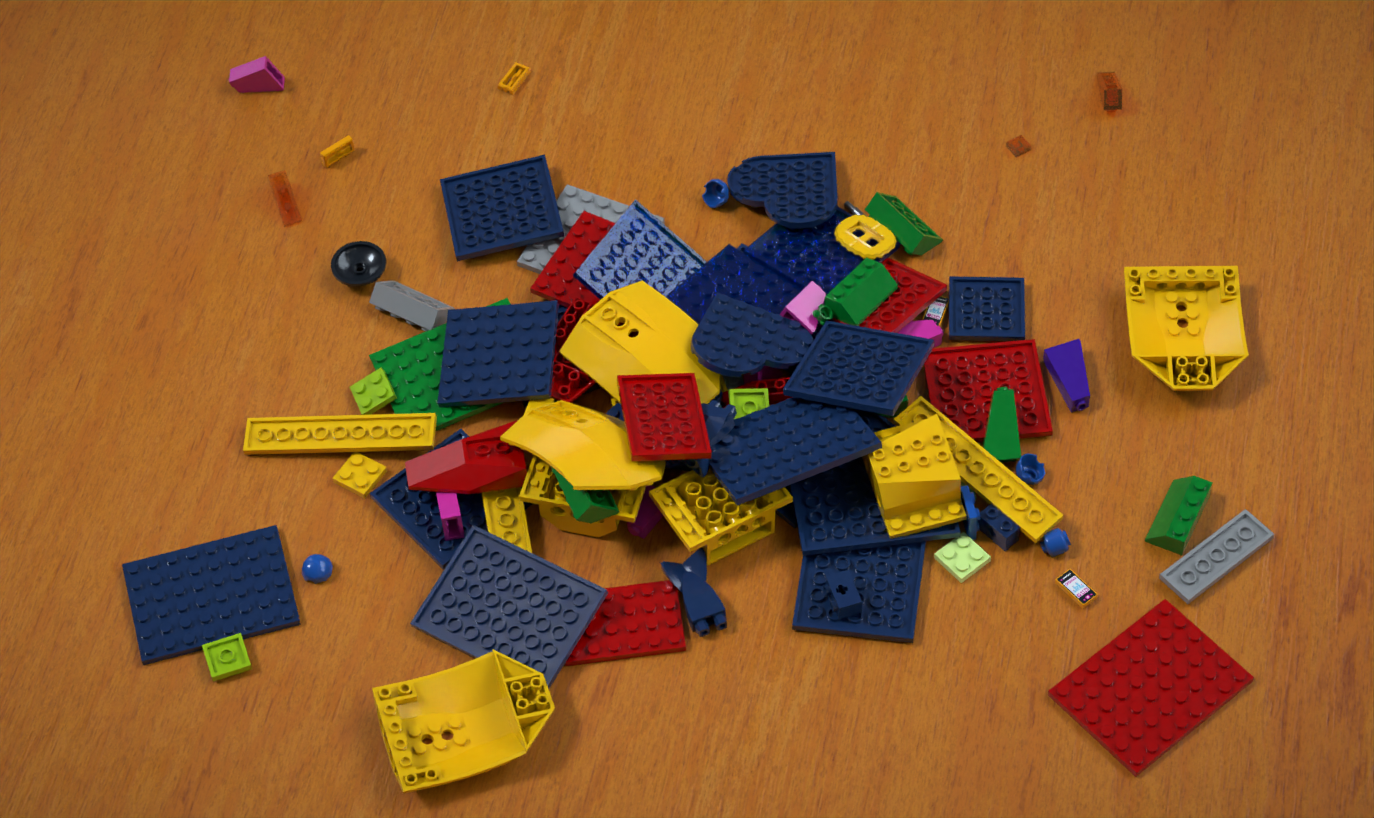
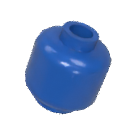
M1060 528L1047 532L1042 537L1043 541L1040 542L1043 552H1048L1051 557L1067 552L1068 546L1071 545L1065 530L1062 531Z

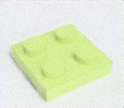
M964 532L960 534V537H956L934 554V558L960 583L991 561V556Z

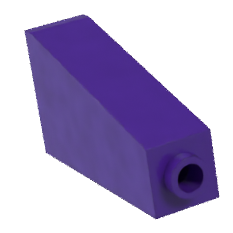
M1080 339L1044 349L1043 362L1070 412L1081 411L1089 407L1090 392Z

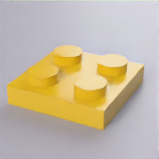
M354 452L335 474L333 483L365 499L385 475L387 467L358 452Z

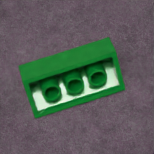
M876 192L865 208V211L870 214L869 217L892 231L897 243L902 244L905 247L904 250L910 255H923L943 241L937 233L896 196Z
M865 258L825 296V305L831 308L833 318L849 325L859 326L898 288V284L882 263Z
M552 467V472L555 474L559 486L566 497V501L570 505L573 516L577 521L591 524L620 512L609 490H573V486Z
M1197 476L1173 480L1145 538V542L1183 555L1208 502L1213 482Z

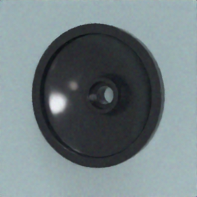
M366 241L351 242L342 246L335 252L331 260V270L334 277L339 282L348 286H364L373 283L381 277L386 268V257L383 250L379 246Z

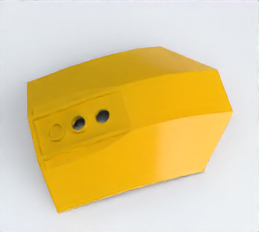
M1238 266L1124 267L1127 321L1132 357L1173 391L1214 390L1249 356L1242 316ZM1182 305L1186 310L1179 311L1176 307ZM1179 320H1185L1187 321L1188 326L1185 328H1181L1178 326L1177 322Z
M644 281L609 292L582 315L559 351L563 357L597 382L620 404L617 375L694 373L701 404H708L720 393L721 374L715 373L698 362V357L692 354L691 351L692 337L699 324ZM619 323H625L622 326H617ZM631 332H639L636 337H629Z
M563 400L530 409L500 436L501 441L509 443L510 446L520 447L521 450H527L548 463L573 486V490H637L640 486H649L661 480L666 466L665 460H631L624 421Z
M493 649L492 652L431 675L372 688L383 741L392 770L403 794L466 779L505 765L526 754L555 710L544 674ZM444 732H451L453 738L445 740L441 735ZM429 738L433 742L431 744H424L422 740Z

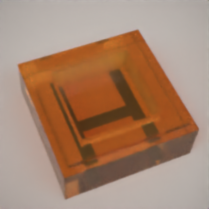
M1022 135L1006 142V147L1015 157L1031 151V145Z

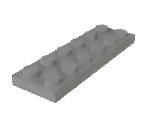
M1245 509L1163 571L1159 579L1189 604L1274 538V533Z

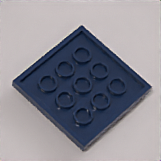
M949 276V340H1025L1024 278Z

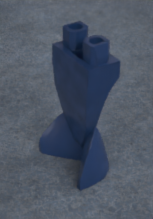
M714 400L709 404H701L710 447L720 442L735 426L734 418L737 411L734 405L728 404L725 408H721V404ZM710 458L665 460L667 468H672L683 461L703 478L709 470Z
M703 548L694 552L683 564L666 561L660 562L665 576L683 593L687 618L693 632L696 631L700 637H703L710 633L709 626L715 624L717 630L727 628L726 609L716 592L706 582L707 563Z

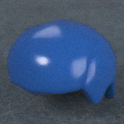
M711 179L704 185L706 191L702 198L710 208L720 207L727 202L729 189L725 182L720 179Z
M1027 453L1022 455L1016 465V475L1028 485L1040 483L1046 474L1044 463H1039L1035 454Z
M321 554L308 556L302 566L301 573L304 580H310L315 584L326 581L332 574V562Z

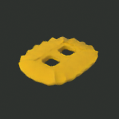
M853 215L840 222L834 232L836 241H839L848 251L861 256L863 259L869 258L873 260L877 257L882 258L894 249L897 243L896 237L891 230L865 215ZM856 230H861L865 234L857 237L852 233ZM874 239L879 243L872 247L866 242Z

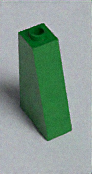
M999 387L992 394L983 448L1001 463L1016 462L1021 458L1014 389L1008 390V387Z

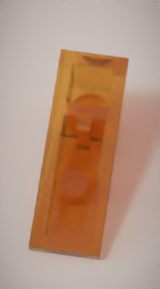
M1098 72L1097 79L1103 109L1108 112H1116L1122 109V87L1115 72Z
M283 170L268 175V182L284 226L301 222L302 219L286 171Z

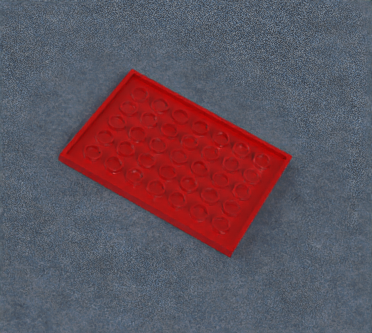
M1164 599L1048 691V696L1127 770L1137 777L1251 684L1254 677L1170 602Z

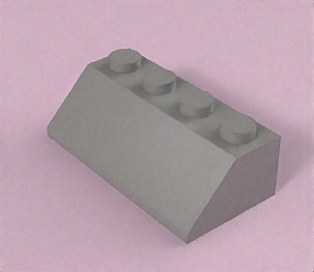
M394 280L376 282L369 303L375 305L376 309L391 312L390 315L396 318L402 317L406 319L408 324L422 326L421 329L424 331L432 330L445 324L448 310L455 309Z

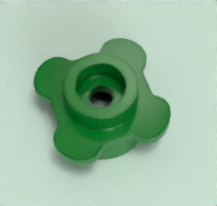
M820 304L818 309L812 313L813 317L821 325H824L826 320L833 319L831 308Z

